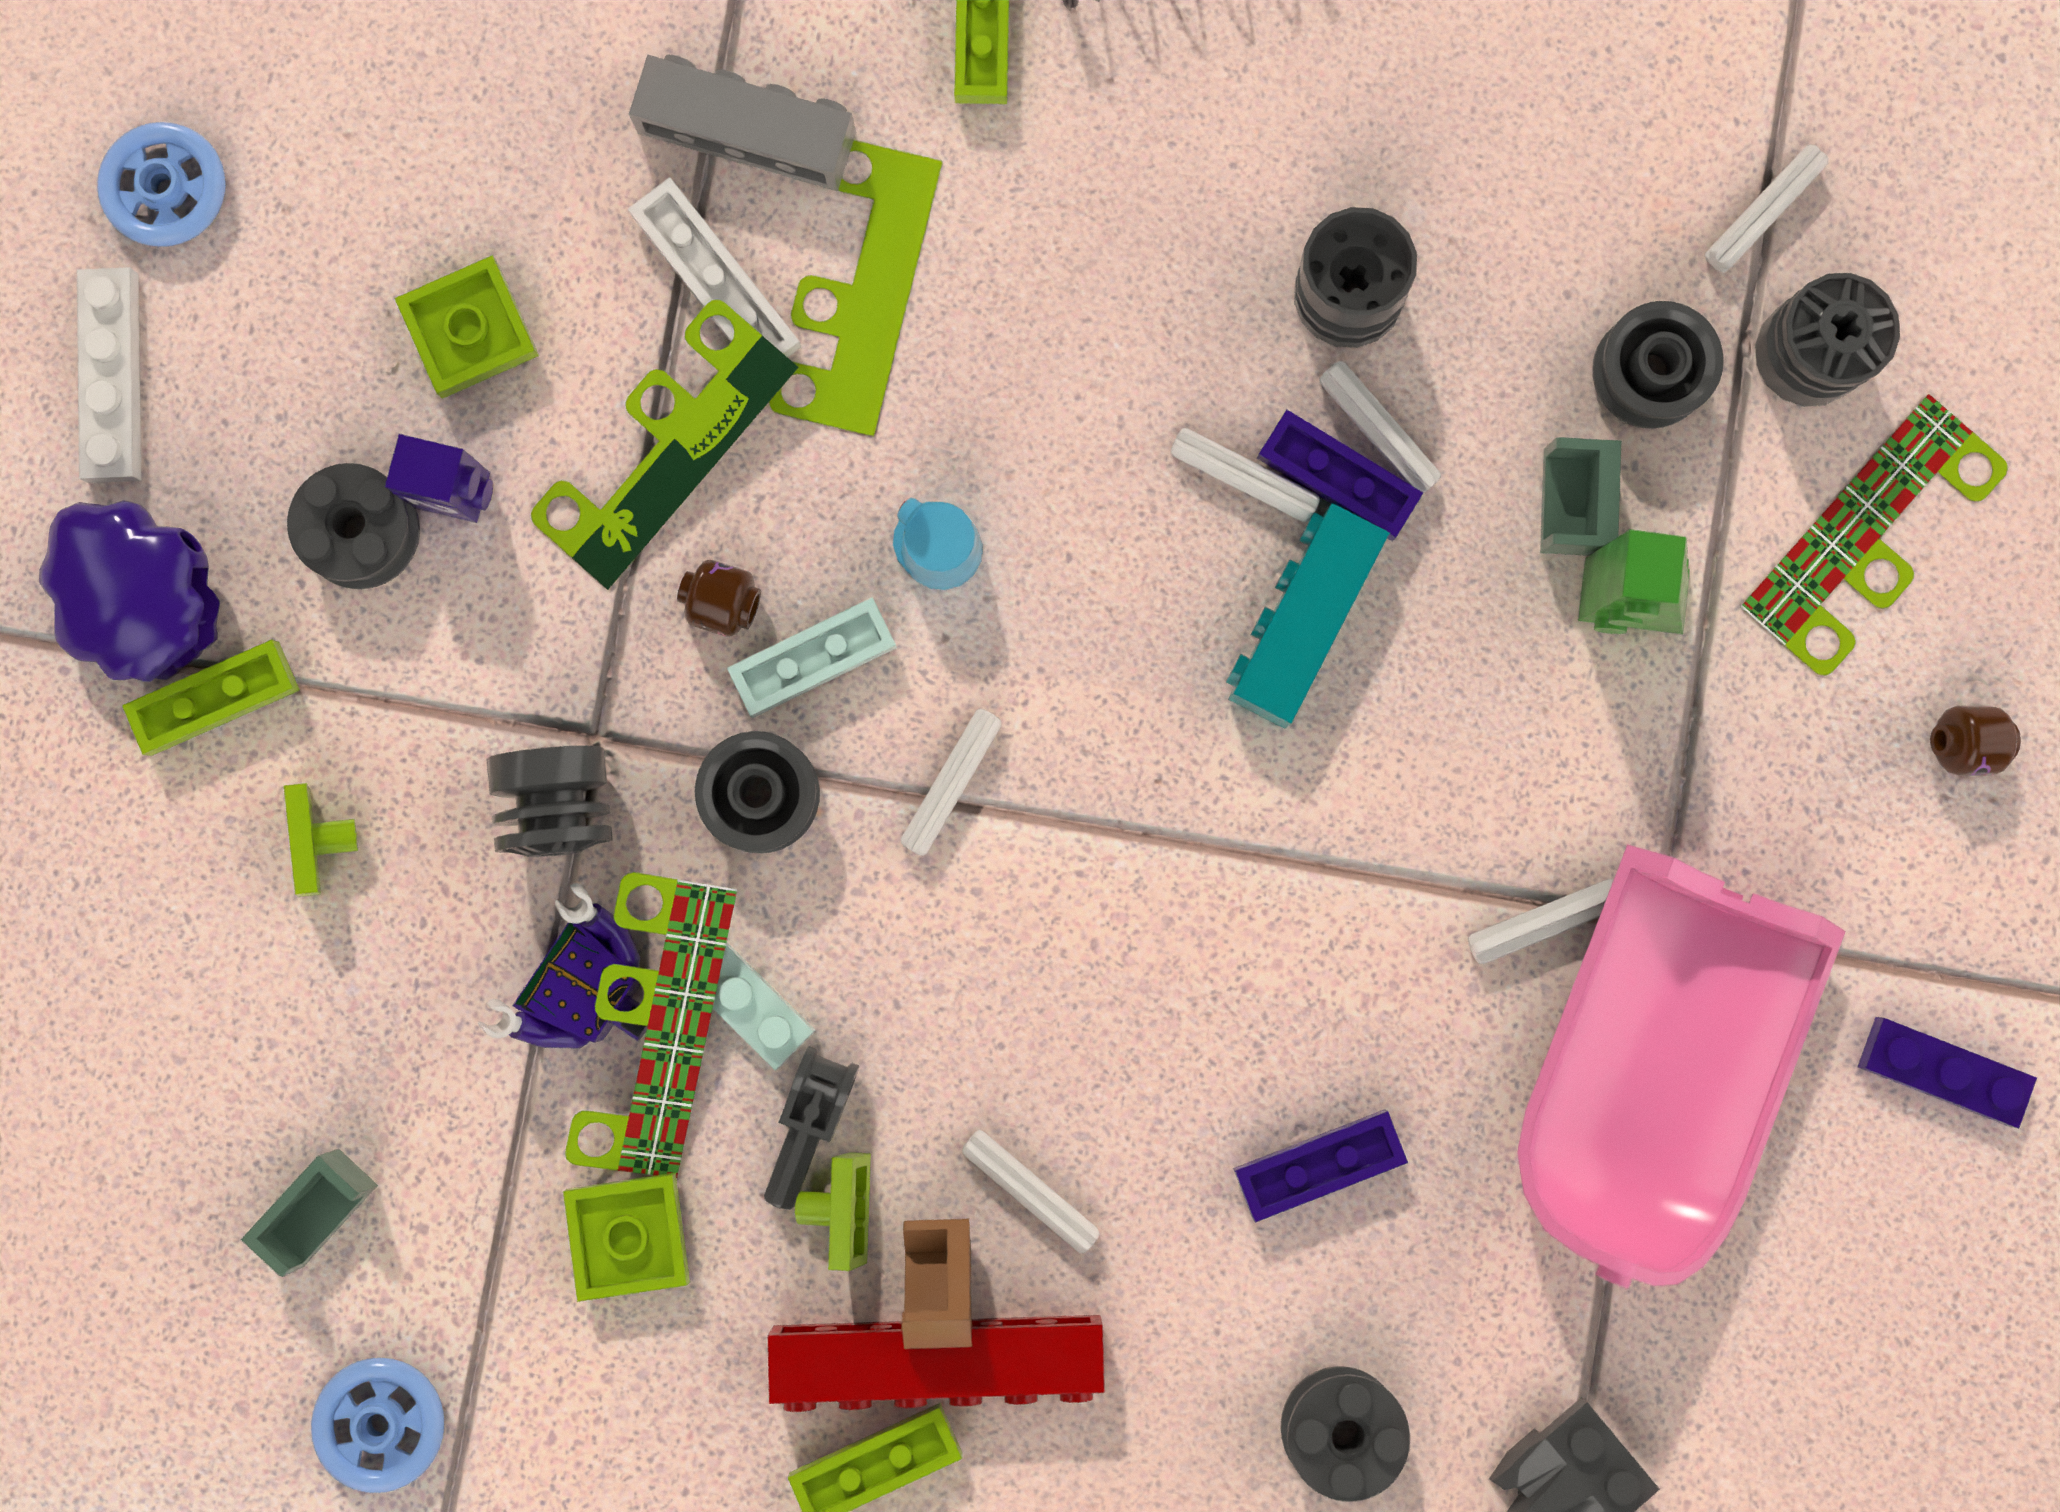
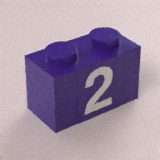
M399 434L385 488L416 509L477 523L480 510L485 511L490 504L493 493V481L489 479L490 472L464 449Z

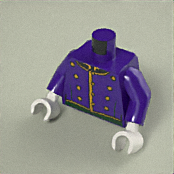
M578 883L570 885L572 891L581 898L577 906L567 908L560 901H555L560 915L568 924L512 1005L519 1012L514 1014L499 999H492L486 1003L490 1008L502 1011L503 1013L502 1019L496 1025L490 1026L483 1022H478L479 1027L490 1037L499 1039L509 1035L511 1038L542 1048L580 1049L589 1042L603 1041L613 1025L637 1041L646 1033L647 1026L604 1020L595 1011V1003L603 970L613 964L639 968L641 957L629 929L618 926L613 914L598 903H592L590 896L582 885ZM622 977L615 980L608 989V1001L611 1006L622 1012L636 1009L641 1003L632 997L640 987V982L631 977Z

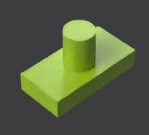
M307 783L284 785L295 895L298 897L321 895L317 855L358 851L355 819L313 823L310 788Z
M849 1152L832 1157L831 1193L801 1191L797 1196L795 1219L799 1225L830 1226L828 1270L851 1271L867 1264L871 1153Z

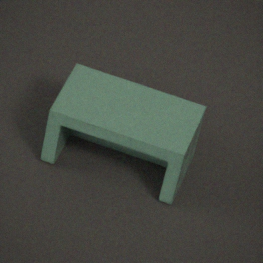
M1559 437L1555 438L1544 448L1540 553L1589 556L1618 537L1622 441Z
M340 1149L318 1155L243 1236L241 1241L275 1273L284 1277L303 1268L378 1185Z

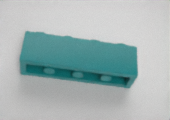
M1333 503L1326 510L1323 517L1315 512L1313 513L1299 539L1300 542L1308 545L1299 563L1289 559L1275 586L1276 589L1283 592L1275 610L1273 611L1265 606L1250 634L1259 639L1250 658L1240 654L1226 680V683L1234 686L1228 700L1284 729L1292 724L1390 532Z

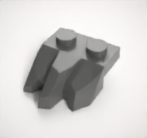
M1582 1397L1541 1433L1534 1428L1507 1451L1489 1478L1504 1490L1518 1488V1496L1507 1512H1635L1660 1490L1589 1403Z

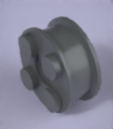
M1649 302L1625 314L1602 338L1593 359V382L1602 403L1620 420L1640 428L1667 427L1686 418L1703 405L1714 393L1723 372V349L1713 326L1696 310L1677 302ZM1648 355H1657L1665 361L1668 368L1666 376L1658 375L1650 369L1647 360Z
M343 463L332 465L316 472L299 487L289 507L287 531L294 552L312 571L341 587L370 589L393 580L409 565L419 542L420 526L418 514L413 506L407 504L385 488L387 477L384 474L362 464ZM356 516H364L365 526L363 531L354 538L346 539L344 531L348 521Z
M750 731L739 733L723 740L709 752L702 762L696 777L695 802L702 822L718 840L738 850L751 853H770L792 845L809 829L818 811L820 786L812 763L795 745L772 733ZM765 778L769 781L772 788L771 798L764 806L752 808L745 800V788L753 779Z
M1335 1366L1318 1370L1308 1375L1296 1385L1283 1408L1280 1430L1285 1452L1306 1484L1327 1498L1353 1502L1374 1497L1387 1489L1397 1479L1405 1466L1410 1448V1429L1405 1412L1397 1399L1382 1383L1362 1370L1346 1366ZM1345 1420L1356 1422L1357 1433L1351 1442L1345 1445L1332 1443V1432L1338 1423Z

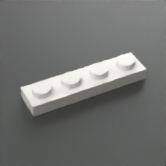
M670 177L628 208L634 220L703 307L712 300L725 302L786 357H789L801 348V344L793 332ZM719 315L711 316L729 341L732 342L734 337L732 323L726 317Z
M130 267L77 270L79 479L87 483L141 481L139 274Z

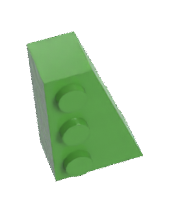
M1630 529L1586 557L1578 621L1594 623L1595 631L1608 634L1627 633V627L1683 635L1690 569H1688L1689 559H1687V538L1684 536Z

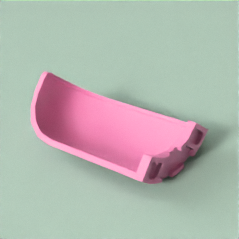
M1631 845L1626 846L1528 1102L1517 1151L1524 1196L1544 1230L1577 1255L1599 1264L1595 1275L1628 1289L1632 1279L1652 1286L1678 1285L1702 1269L1727 1238L1748 1194L1846 932L1823 916L1781 904L1754 893L1749 903L1742 901L1743 895L1723 888L1724 881L1705 874L1674 857Z

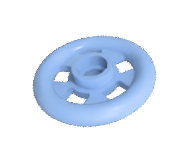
M169 122L144 124L133 128L118 138L105 154L97 179L100 205L110 223L127 238L141 244L156 247L182 244L202 233L216 218L223 203L226 187L223 165L213 146L196 131ZM166 144L167 158L147 160L145 148ZM194 157L200 165L202 175L189 181V177L181 167V164ZM124 170L136 171L134 175L135 191L133 192L120 190V182ZM164 180H171L167 190L158 194V185ZM188 195H191L198 203L188 215L181 219L174 213V209L183 204ZM141 204L159 212L153 225L135 218Z
M390 1358L364 1359L350 1364L336 1373L321 1391L315 1403L311 1420L313 1446L317 1457L326 1471L343 1485L367 1493L389 1492L415 1481L428 1469L435 1459L444 1433L443 1407L432 1383L413 1366ZM369 1381L376 1396L356 1405L350 1390ZM399 1386L405 1389L416 1402L407 1413L404 1412V1409L397 1401L390 1398V1395ZM378 1414L386 1418L388 1422L386 1432H378L373 1428V1415ZM349 1418V1429L353 1441L338 1444L334 1431V1420ZM407 1427L421 1434L419 1442L411 1454L397 1446L403 1439ZM362 1450L372 1454L383 1453L385 1456L382 1470L361 1467Z

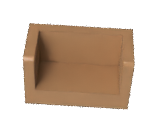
M969 1219L904 1221L905 1298L904 1312L902 1313L904 1349L972 1347L971 1238Z

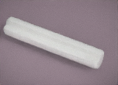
M1807 145L1710 247L1705 254L1707 262L1713 265L1719 272L1728 271L1828 165L1827 155L1820 151L1816 145Z
M1336 362L1322 374L1319 379L1321 385L1408 484L1425 493L1438 482L1441 477L1439 470L1345 362Z
M1183 428L1178 433L1171 447V454L1174 457L1302 522H1308L1319 505L1320 497L1318 494L1188 428Z
M984 709L976 710L903 834L901 844L921 856L927 854L1001 728V720L997 716Z
M1613 879L1604 880L1471 934L1468 937L1471 953L1479 964H1486L1599 918Z
M976 1131L965 1143L962 1149L964 1156L1078 1253L1084 1254L1099 1237L1097 1227L984 1131Z

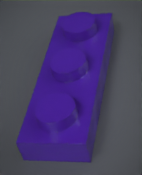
M1287 409L1257 456V459L1302 487L1318 494L1320 498L1328 503H1333L1390 532L1387 539L1392 542L1398 536L1423 495V492Z
M1875 1017L1858 1064V1068L1998 1123L2018 1129L2020 1128L2037 1077L1882 1017Z
M1384 1109L1235 1167L1233 1170L1252 1219L1256 1223L1407 1164L1408 1161L1389 1112Z

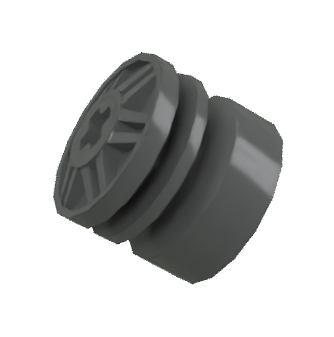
M1350 207L1332 213L1313 229L1304 247L1298 275L1295 280L1294 304L1301 322L1316 338L1335 347L1358 348L1378 341L1394 327L1417 273V251L1409 232L1390 215L1374 208ZM1352 283L1359 287L1354 288L1350 293L1343 290V288H1349Z
M1853 273L1826 274L1807 283L1792 298L1775 309L1761 325L1755 343L1756 366L1765 384L1783 400L1800 406H1824L1847 395L1859 385L1878 375L1893 359L1900 339L1899 314L1889 295L1872 280Z
M587 745L546 747L501 753L486 759L490 795L502 798H516V808L493 815L492 825H518L519 833L494 838L495 852L515 853L527 857L558 856L583 852V850L596 844L613 840L611 826H586L585 820L586 818L603 816L610 813L608 804L589 802L583 799V791L596 789L607 783L604 748Z

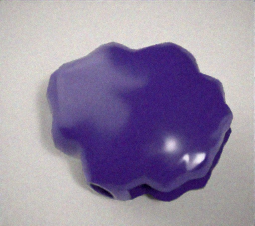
M124 500L109 505L78 502L63 508L57 513L49 528L47 553L39 569V583L54 602V636L59 646L75 660L96 662L107 677L112 680L137 679L151 682L155 678L162 680L172 678L184 666L197 660L203 650L210 647L218 638L216 625L220 600L208 587L209 564L207 555L199 541L191 533L182 528L157 526L151 514L143 506Z

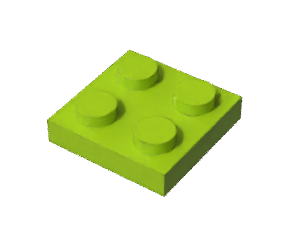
M493 255L394 298L437 395L442 399L539 356L501 268Z
M676 1172L568 1188L563 1191L577 1302L687 1286L690 1283Z

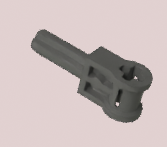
M808 1046L778 1122L788 1126L789 1130L764 1193L765 1201L772 1206L791 1210L795 1206L797 1196L801 1191L819 1140L822 1139L830 1142L835 1134L859 1071V1065L851 1063L846 1067L818 1056L817 1050Z

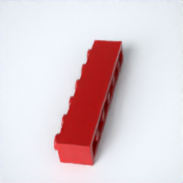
M1101 1315L972 1319V1347L904 1349L902 1321L774 1325L768 1334L769 1404H783V1410L788 1412H805L816 1409L817 1402H839V1408L843 1410L867 1409L872 1406V1401L894 1400V1406L898 1408H919L927 1405V1399L949 1398L950 1405L965 1407L981 1404L982 1397L1004 1396L1005 1403L1024 1405L1037 1402L1038 1395L1060 1394V1401L1088 1402L1093 1400V1393H1105L1103 1324Z

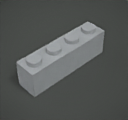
M647 54L629 111V116L638 134L835 191L839 189L856 134L852 113L847 112L843 105L835 101L821 98L817 99L815 103L796 97L793 91L780 85L767 84L766 88L746 83L743 77L728 70L718 69L715 71V74L700 70L689 60L676 55H666L662 59Z

